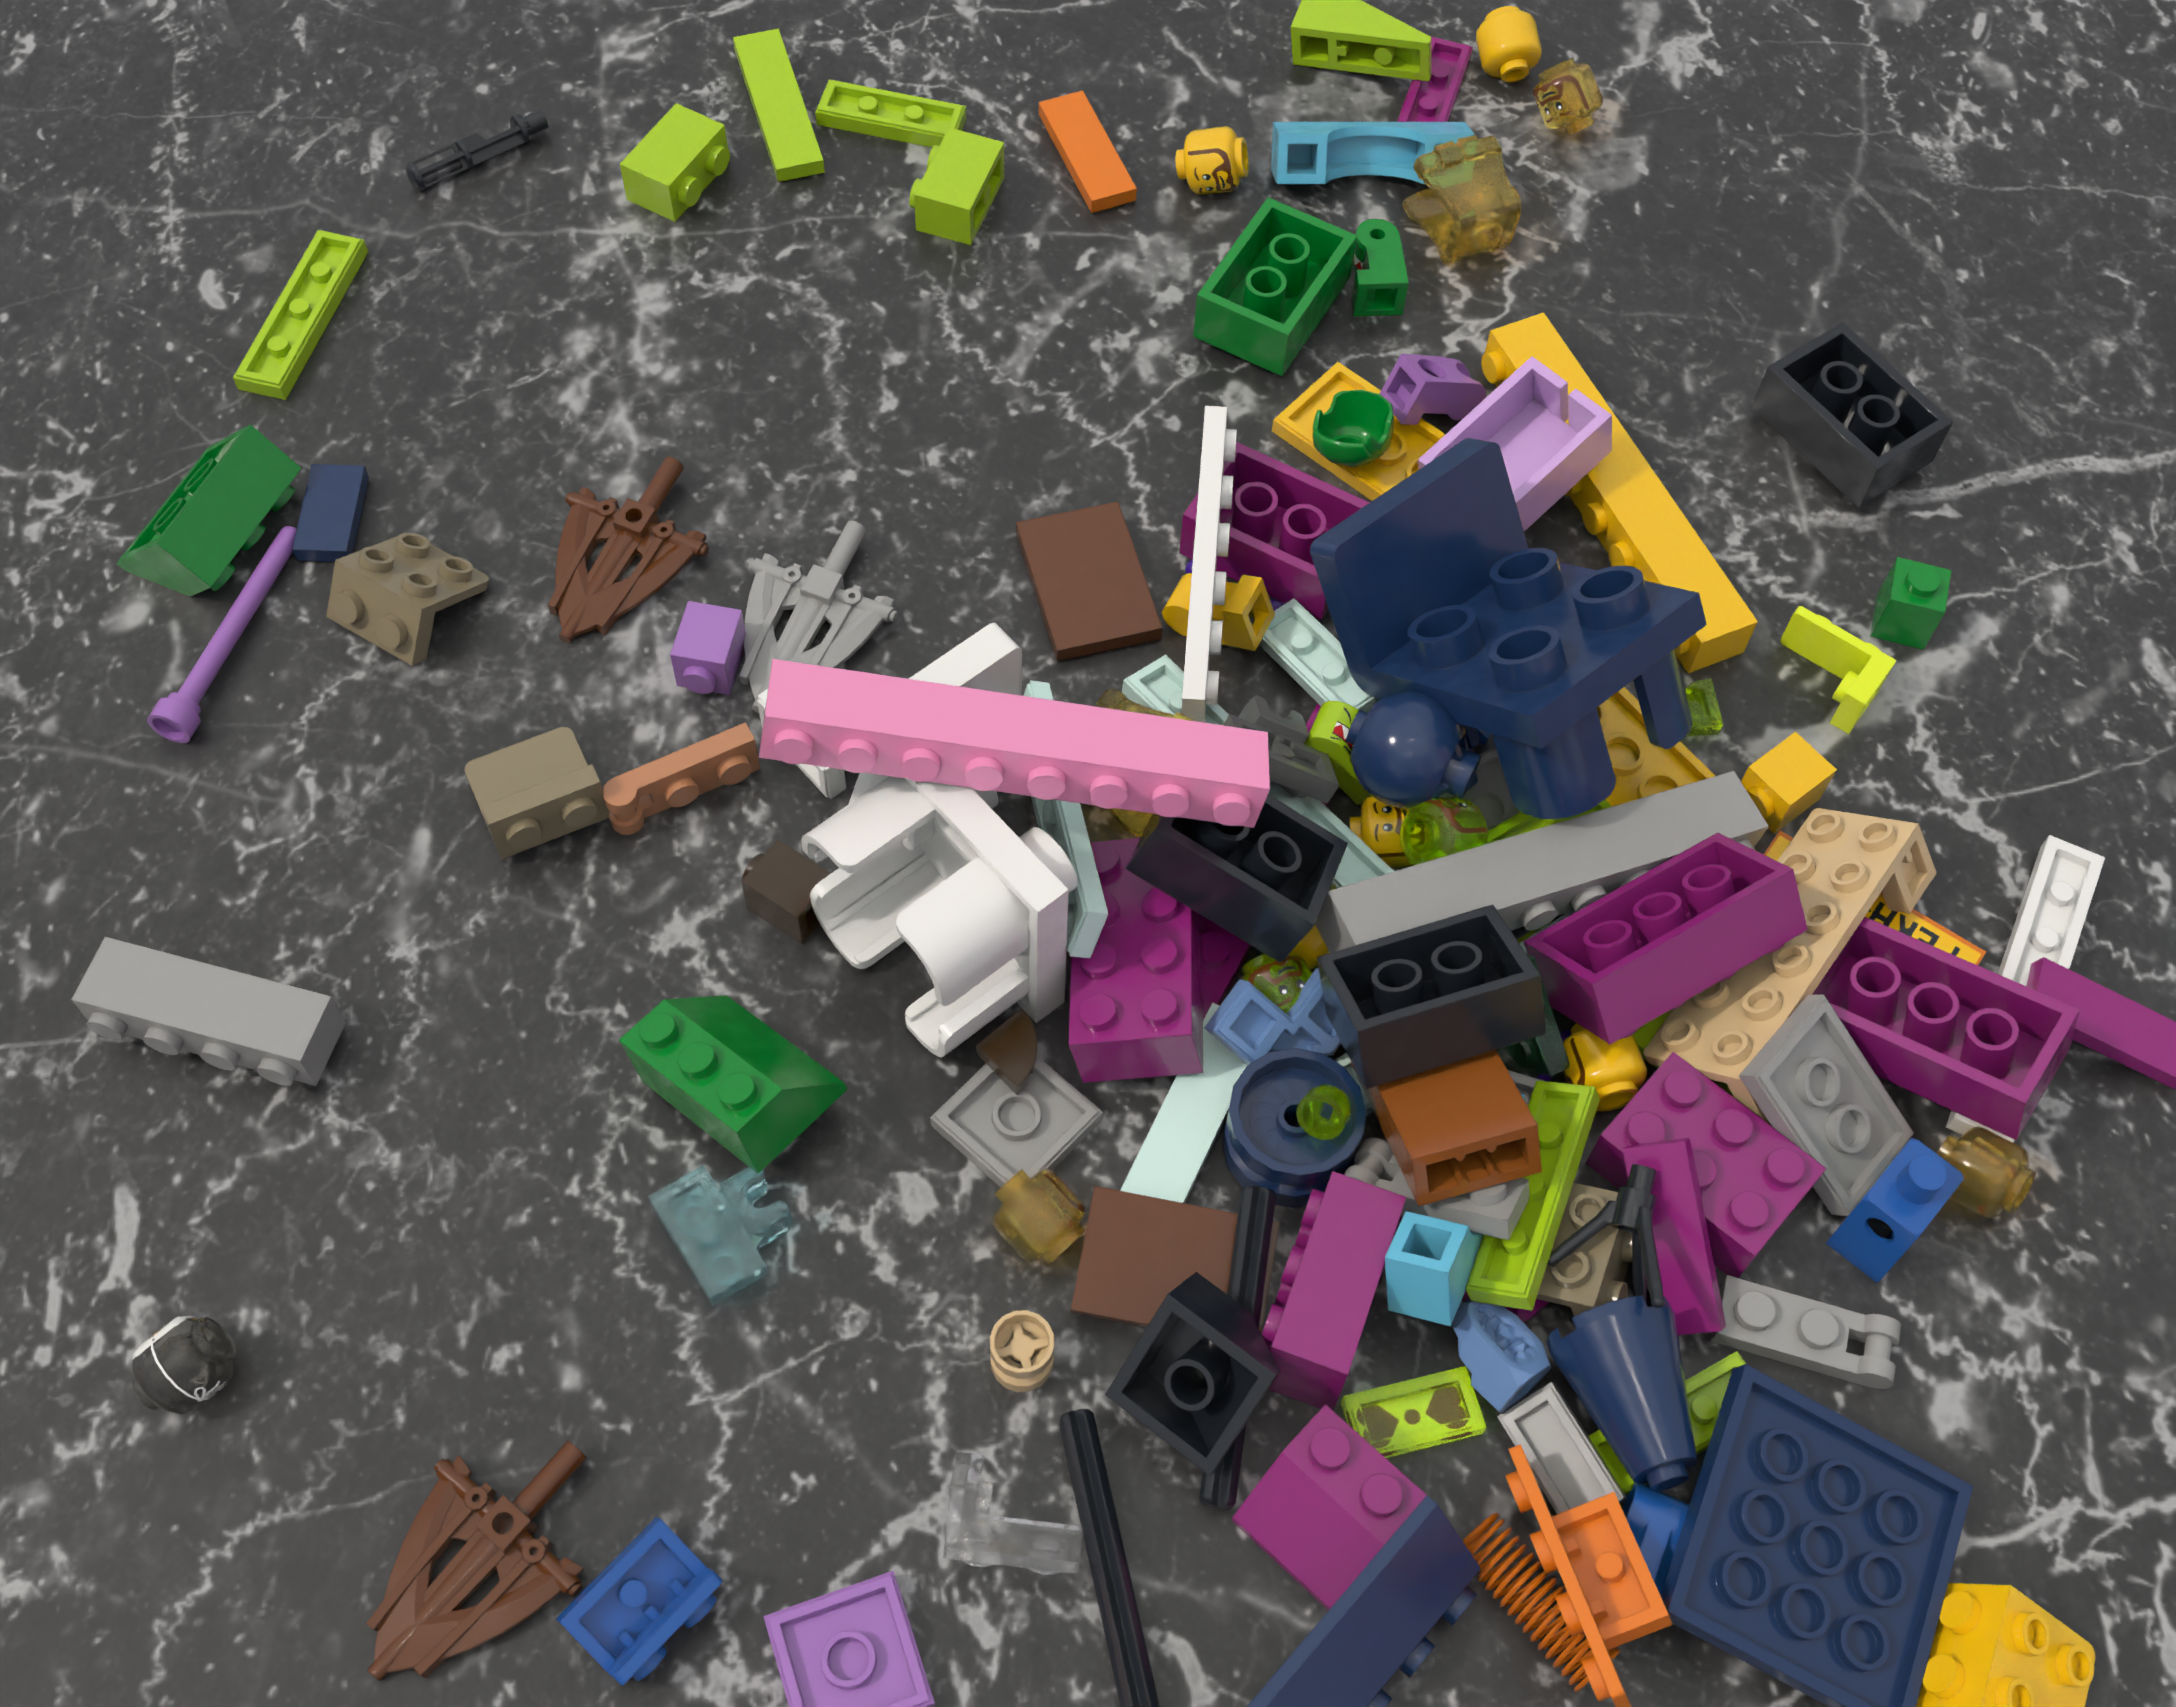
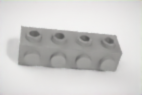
M109 937L103 939L71 999L88 1020L86 1023L87 1027L103 1037L113 1040H121L124 1035L142 1039L149 1047L168 1055H178L180 1050L200 1055L205 1062L224 1070H235L237 1065L254 1069L263 1078L284 1086H291L294 1081L317 1086L346 1024L331 996Z

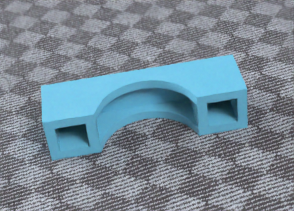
M1273 122L1271 172L1277 184H1326L1336 178L1355 175L1393 176L1410 179L1421 184H1471L1475 134L1465 122Z
M1521 1094L1525 1101V1094ZM1406 1211L1385 1256L1388 1311L1451 1326L1466 1291V1286L1484 1234L1471 1232L1467 1225Z

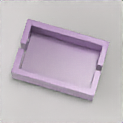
M1531 356L1418 459L1419 469L1466 438L1497 443L1502 452L1522 527L1525 531L1612 451V415L1576 388L1568 395V382ZM1568 413H1569V425H1568L1567 423H1565V421L1568 419Z

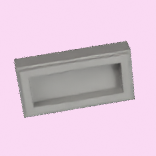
M1555 1383L1547 1384L1497 1416L1514 1445L1521 1444L1539 1486L1557 1514L1612 1492H1615L1619 1503L1628 1499Z

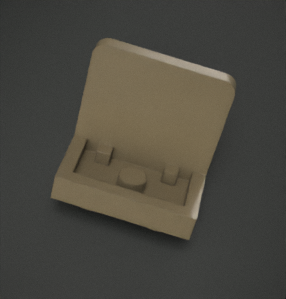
M402 533L394 538L335 560L326 617L413 666L427 659L435 612L487 590L489 577L475 569L466 559L452 556L430 544L426 537L416 533Z
M568 727L556 728L469 761L465 766L466 777L501 859L609 818V810L604 802L601 782L593 764H587L573 731Z
M1573 1183L1552 1251L1594 1218L1609 1200L1616 1201L1618 1192ZM1607 1225L1553 1267L1547 1264L1536 1299L1569 1306L1575 1317L1584 1311L1602 1304L1627 1298L1628 1286L1624 1279L1629 1263H1632V1234Z

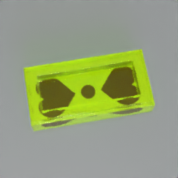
M1466 1366L1345 1395L1341 1401L1347 1424L1385 1458L1480 1435L1487 1428L1474 1389L1471 1386Z

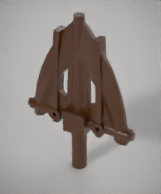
M666 457L639 501L627 498L621 509L617 499L609 497L608 500L600 502L596 500L595 494L585 487H581L579 493L574 491L567 493L565 502L569 504L571 509L563 527L557 552L555 591L548 603L550 613L559 615L562 626L559 638L565 643H571L574 637L596 628L601 634L606 636L620 616L636 608L657 593L682 570L694 555L700 557L708 554L709 546L704 542L707 539L706 534L699 531H689L687 534L680 533L676 530L674 521L668 519L665 522L659 523L657 511L684 470V466L677 459ZM606 542L588 573L587 561L598 543ZM637 553H639L642 559L631 576L619 581Z
M568 1440L512 1502L504 1495L497 1502L494 1501L493 1496L497 1492L486 1482L479 1487L470 1479L473 1472L460 1455L453 1462L450 1459L445 1460L443 1458L436 1463L434 1470L437 1472L436 1476L439 1480L420 1508L402 1543L390 1574L383 1602L366 1622L369 1627L377 1631L374 1662L367 1669L373 1677L380 1681L387 1673L415 1669L420 1676L427 1678L444 1660L473 1650L503 1635L534 1615L561 1592L574 1597L581 1591L583 1585L581 1584L582 1580L578 1576L585 1569L566 1557L560 1561L550 1552L554 1545L544 1535L539 1539L533 1536L539 1527L532 1521L536 1514L587 1459L576 1446ZM454 1540L467 1541L431 1583L433 1567L440 1556ZM497 1569L500 1582L478 1605L458 1610Z

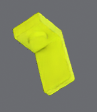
M1799 606L1793 613L1780 639L1782 645L1843 679L1832 696V699L1839 702L1840 705L1830 724L1847 734H1850L1876 697L1897 661L1881 652L1876 646L1860 640L1832 624L1827 618L1817 615L1802 606Z

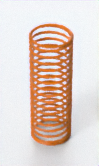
M1493 1513L1462 1540L1481 1569L1479 1571L1482 1570L1478 1576V1582H1484L1489 1579L1485 1585V1590H1492L1497 1587L1493 1593V1599H1498L1505 1595L1500 1602V1607H1507L1513 1603L1507 1612V1616H1513L1522 1610L1517 1616L1515 1624L1520 1625L1532 1617L1523 1627L1522 1633H1529L1539 1626L1531 1635V1642H1536L1547 1634L1539 1643L1538 1650H1544L1556 1641L1546 1653L1545 1659H1551L1565 1649L1554 1661L1553 1668L1560 1667L1572 1658L1561 1671V1676L1566 1677L1582 1664L1581 1660L1593 1656L1592 1650L1587 1652L1590 1648L1587 1638L1575 1647L1585 1637V1633L1583 1632L1568 1638L1571 1634L1567 1625L1556 1633L1565 1624L1562 1615L1549 1624L1560 1612L1558 1604L1541 1616L1556 1600L1555 1596L1564 1592V1586H1560L1531 1610L1554 1586L1557 1578H1552L1521 1603L1548 1575L1545 1571L1513 1595L1542 1565L1540 1561H1537L1516 1580L1505 1587L1534 1557V1552H1530L1507 1573L1497 1579L1527 1548V1544H1522L1504 1561L1488 1572L1519 1540V1536L1512 1538L1500 1550L1480 1564L1512 1531V1527H1508L1485 1548L1474 1555L1484 1542L1504 1524L1505 1519H1500L1485 1532L1499 1517V1513ZM1618 1647L1608 1650L1612 1660L1620 1653ZM1583 1665L1568 1681V1685H1574L1584 1678L1574 1688V1692H1578L1589 1682Z

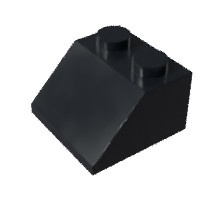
M1195 1272L1167 1294L1105 1395L1211 1476L1280 1373V1369L1249 1310L1198 1272Z

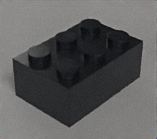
M1843 322L1768 366L1752 404V408L1858 508L1933 462L1953 424V421Z
M1268 794L1254 828L1226 826L1216 822L1152 814L1125 869L1281 963L1315 925L1348 843Z
M1493 904L1317 957L1326 1015L1366 1089L1546 1034L1541 975Z

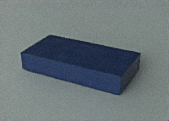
M311 464L292 548L297 561L335 562L336 559L353 553L369 479L364 465Z

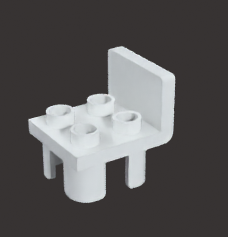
M990 623L909 679L1022 696V649L996 623ZM859 773L849 804L803 835L801 839L802 849L809 858L814 859L815 862H820L829 857L839 867L815 885L810 893V899L820 925L844 958L853 967L865 969L906 941L925 966L934 984L933 989L906 1009V1026L926 1049L938 1057L947 1055L1016 1002L1035 1023H1038L1065 1002L1068 895L1077 887L1078 880L1070 860L1058 843L1049 834L1037 827L1031 828L1018 837L992 810L998 805L997 791H979L969 787L934 782H916L906 778Z

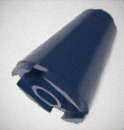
M1642 1295L1608 1302L1584 1311L1572 1318L1576 1328L1575 1331L1561 1338L1557 1327L1550 1333L1546 1343L1551 1357L1633 1482L1637 1484L1649 1483L1651 1491H1662L1676 1487L1690 1478L1687 1470L1697 1463V1455L1675 1313L1666 1297H1664V1306L1655 1308L1648 1307Z

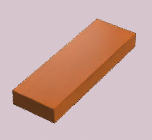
M1083 90L1039 102L1038 115L1090 212L1094 213L1136 201L1137 188Z

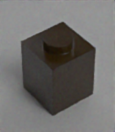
M777 840L765 854L760 853L749 862L743 873L741 883L747 909L803 944L820 924L812 908L810 893L817 883L831 873L780 840Z

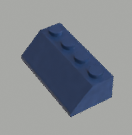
M1428 1495L1422 1500L1247 1707H1386L1393 1698L1383 1690L1385 1685L1399 1669L1410 1678L1435 1648V1645L1426 1638L1428 1633L1441 1618L1453 1626L1478 1595L1468 1585L1481 1568L1435 1501Z

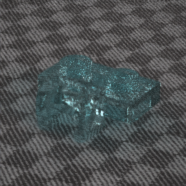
M702 1165L648 1196L652 1208L712 1306L768 1274L766 1264L757 1250L787 1233L792 1226V1216L785 1202L776 1201L764 1208L752 1206L754 1202L766 1195L768 1191L764 1169L758 1174L748 1167L720 1183L721 1189H718L705 1166Z

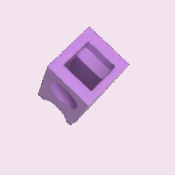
M1401 353L1379 394L1393 404V414L1401 424L1417 425L1423 413L1447 414L1453 420H1462L1484 400L1486 389L1479 381L1471 378L1468 369L1460 360L1440 356Z

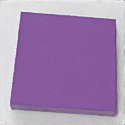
M894 1571L763 1616L789 1707H935Z

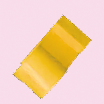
M1192 573L1182 576L1162 611L1166 624L1177 633L1186 637ZM1242 575L1238 584L1226 582L1224 606L1213 605L1212 618L1214 621H1223V645L1256 651L1275 616L1263 579L1261 577ZM1249 617L1255 619L1253 625L1251 624Z

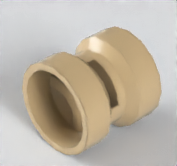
M1028 1310L1013 1311L1002 1316L994 1325L990 1335L991 1370L996 1380L1006 1389L1015 1392H1030L1041 1387L1050 1377L1054 1366V1333L1049 1323L1039 1314ZM1011 1357H1012L1014 1360L1019 1361L1021 1364L1016 1363L1015 1361H1013V1360L1011 1359Z

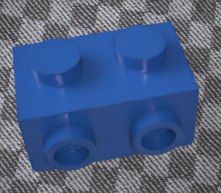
M655 1517L574 1599L556 1620L622 1686L631 1677L636 1681L642 1680L657 1667L667 1653V1649L663 1644L682 1624L687 1629L691 1628L712 1609L717 1601V1597L713 1592L720 1586L723 1580L714 1570L707 1568L662 1519Z

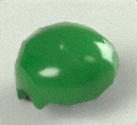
M1350 390L1336 393L1327 412L1324 414L1322 410H1317L1312 427L1314 447L1330 462L1341 466L1361 467L1384 455L1391 444L1394 422L1393 404L1381 394L1365 390Z

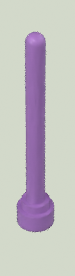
M285 526L280 529L178 693H170L167 698H160L147 718V722L162 737L177 743H188L201 723L199 702L293 553L292 548L297 530L295 527Z

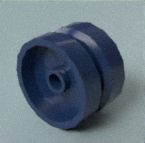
M1299 1048L1269 1052L1247 1065L1233 1085L1222 1143L1228 1168L1243 1189L1245 1186H1260L1271 1189L1276 1194L1275 1205L1293 1208L1307 1205L1313 1188L1325 1192L1332 1171L1344 1175L1345 1171L1354 1165L1355 1154L1359 1149L1364 1132L1367 1111L1359 1085L1345 1067L1322 1053Z

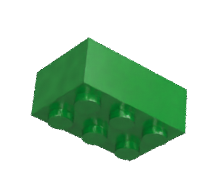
M1268 197L1197 294L1193 337L1283 376L1350 279L1357 235Z

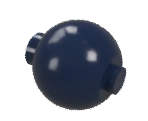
M1420 692L1395 693L1377 701L1369 713L1359 710L1346 737V742L1354 745L1351 753V762L1356 777L1364 789L1380 802L1401 809H1417L1430 806L1432 803L1425 801L1430 799L1437 800L1436 798L1444 793H1449L1463 799L1481 760L1480 755L1467 750L1464 726L1457 723L1450 712L1437 700Z

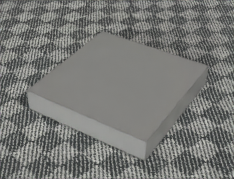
M1037 1056L1032 1077L1018 1095L985 1064L930 1117L931 1126L1020 1204L1023 1201L1022 1198L1025 1195L1028 1196L1046 1178L1045 1175H1049L1102 1121L1103 1112Z

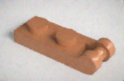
M745 722L610 779L603 786V798L609 810L612 828L623 835L634 834L643 827L645 818L670 807L685 806L694 801L699 795L722 785H733L743 781L750 773L760 770L755 738Z

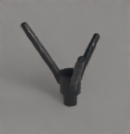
M1632 1164L1626 1187H1619L1616 1201L1609 1200L1594 1218L1553 1250L1547 1264L1553 1267L1607 1225H1611L1614 1228L1632 1234L1633 1296L1643 1295L1647 1304L1648 1286L1652 1306L1655 1308L1663 1307L1665 1304L1663 1284L1653 1233V1213L1657 1197L1652 1194L1657 1171L1647 1166Z

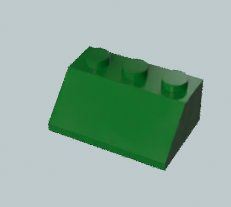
M251 424L205 450L116 564L124 571L189 597L209 588L212 591L218 590L234 573L236 567L230 562L240 549L247 551L263 535L266 527L260 522L270 509L273 512L278 511L291 498L295 488L290 483L302 468Z
M727 995L664 999L619 1039L644 1084L758 1174L848 1090L845 1082Z

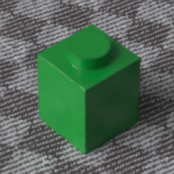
M1897 557L1877 594L1870 637L1924 650L1945 614L1951 570Z

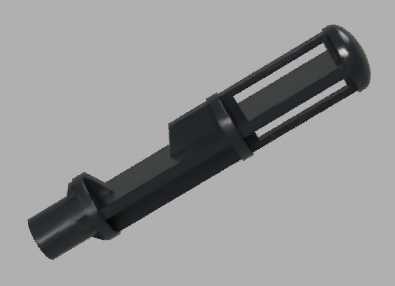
M540 109L524 117L519 114L513 115L510 118V129L485 140L475 133L418 160L409 162L406 166L408 179L417 190L423 191L436 183L530 142L532 135L549 127L547 119ZM453 149L454 155L418 170L416 164L446 150ZM460 162L461 169L428 184L425 183L423 178Z

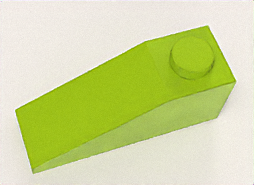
M1301 0L1291 25L1293 65L1430 81L1432 75L1431 36L1362 0Z

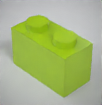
M676 103L620 163L626 199L676 222L688 207H692L697 203L701 193L711 181L726 170L730 161V151L727 145L725 125Z
M948 128L940 146L934 145L927 161V171L922 179L917 178L914 181L910 192L909 205L915 209L917 231L967 245L972 244L1004 180V142Z

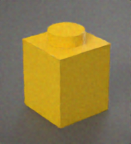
M1795 731L1751 764L1741 782L1768 824V829L1775 834L1821 799L1837 769Z

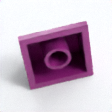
M1325 1404L1281 1452L1234 1514L1231 1521L1329 1611L1427 1495Z

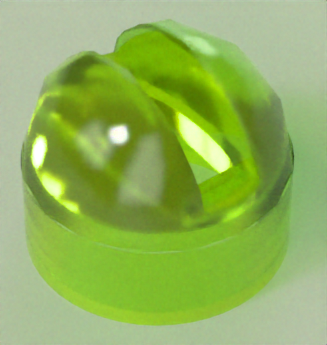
M1327 1083L1310 1089L1298 1104L1296 1111L1298 1122L1302 1129L1314 1138L1321 1140L1333 1139L1342 1132L1349 1122L1351 1101L1342 1089L1339 1090L1337 1087ZM1326 1103L1333 1107L1330 1120L1320 1116Z

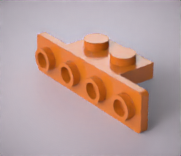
M1521 1444L1509 1448L1508 1450L1517 1470L1505 1475L1521 1514L1533 1509L1541 1530L1529 1535L1545 1573L1548 1574L1558 1570L1567 1591L1556 1595L1555 1599L1571 1636L1573 1637L1584 1632L1592 1650L1593 1656L1585 1658L1581 1662L1598 1702L1612 1698L1615 1707H1632L1608 1650L1673 1624L1615 1492H1612L1552 1516Z

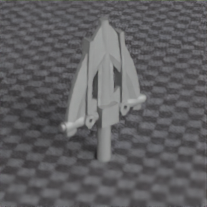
M848 521L824 566L820 567L813 564L807 576L803 575L801 565L794 563L793 566L787 568L780 567L779 560L770 554L765 553L762 560L756 558L750 561L748 569L755 574L749 593L745 614V663L739 678L741 684L751 685L755 699L752 709L755 712L759 713L758 695L768 689L772 659L838 668L867 642L883 621L894 622L896 620L898 611H896L895 607H892L895 603L894 599L887 596H877L874 600L864 597L862 587L857 585L845 590L843 575L866 534V528L856 521ZM794 609L777 642L774 630L784 610ZM827 620L831 627L822 643L808 650L824 621Z

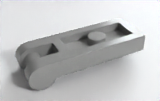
M1379 1138L1365 1139L1355 1154L1354 1161L1356 1165L1350 1166L1344 1173L1348 1177L1405 1196L1406 1200L1400 1216H1404L1405 1212L1408 1211L1467 1225L1471 1232L1506 1240L1510 1239L1529 1201V1179L1519 1178L1418 1207L1390 1145Z
M1729 1275L1721 1282L1719 1291L1726 1327L1722 1331L1712 1332L1710 1341L1870 1388L1888 1389L1893 1386L1896 1366L1890 1361L1891 1348L1899 1344L1901 1323L1895 1318L1881 1314H1861ZM1848 1338L1865 1343L1863 1356L1846 1352Z

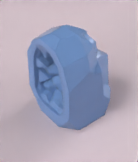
M1469 1298L1458 1308L1452 1328L1458 1337L1459 1358L1472 1374L1471 1386L1502 1414L1527 1396L1552 1368L1544 1345L1518 1316L1503 1306L1474 1302Z

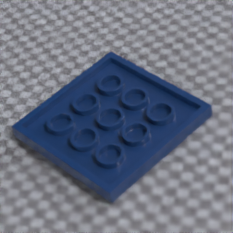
M1747 1364L1741 1365L1732 1370L1661 1593L1662 1601L1672 1624L1829 1707H1916L1973 1486Z

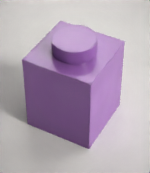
M693 601L687 602L670 653L677 686L686 687L700 694L716 692L731 695L744 654L746 631L742 610Z

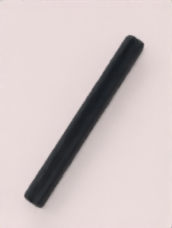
M1245 1186L1240 1195L1227 1295L1249 1310L1259 1329L1276 1194L1275 1191L1265 1187ZM1246 1425L1216 1471L1211 1476L1203 1471L1199 1496L1201 1504L1219 1509H1230L1235 1505Z
M1090 1409L1070 1411L1061 1415L1059 1426L1120 1706L1160 1707L1094 1413Z

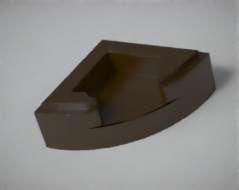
M1022 1008L976 1045L977 1055L1016 1095L1030 1081L1037 1058L1036 1032L1030 1018Z

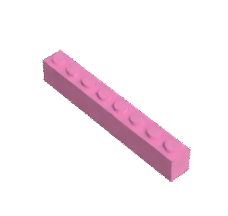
M772 659L759 758L779 760L789 764H807L842 769L853 773H871L906 778L916 782H934L969 787L979 791H998L1033 796L1043 800L1054 799L1096 805L1106 809L1117 808L1153 813L1164 817H1181L1216 822L1226 826L1251 828L1255 827L1270 791L1268 732Z

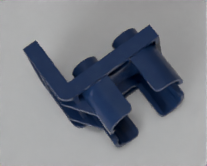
M1472 438L1462 440L1325 532L1311 544L1310 554L1350 674L1356 684L1366 694L1378 699L1400 692H1420L1434 698L1450 712L1457 723L1464 726L1468 751L1479 743L1477 729L1492 733L1512 802L1524 814L1541 819L1567 818L1590 810L1611 795L1615 788L1616 778L1596 708L1631 681L1634 682L1647 735L1652 745L1670 749L1680 742L1691 730L1692 717L1674 649L1707 625L1700 594L1694 591L1644 581L1642 572L1635 567L1612 566L1593 570L1561 563L1558 560L1557 554L1550 549H1529L1500 446L1495 442ZM1476 773L1468 790L1478 783Z

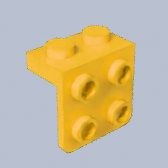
M1948 1583L1916 1707H2085L2089 1685L2094 1676L2095 1651L2088 1641L2012 1585Z

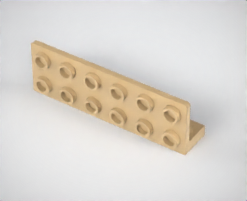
M1821 808L1814 809L1777 860L1794 870L1808 930L1786 942L1779 950L1763 955L1736 971L1729 979L1715 983L1689 998L1681 1007L1673 1009L1643 1051L1647 1062L1652 1065L1661 1066L1672 1052L1676 1053L1707 1078L1728 1084L1733 1097L1770 1125V1122L1739 1075L1806 996L1814 993L1881 891L1889 910L1911 913L1937 873L1919 823Z

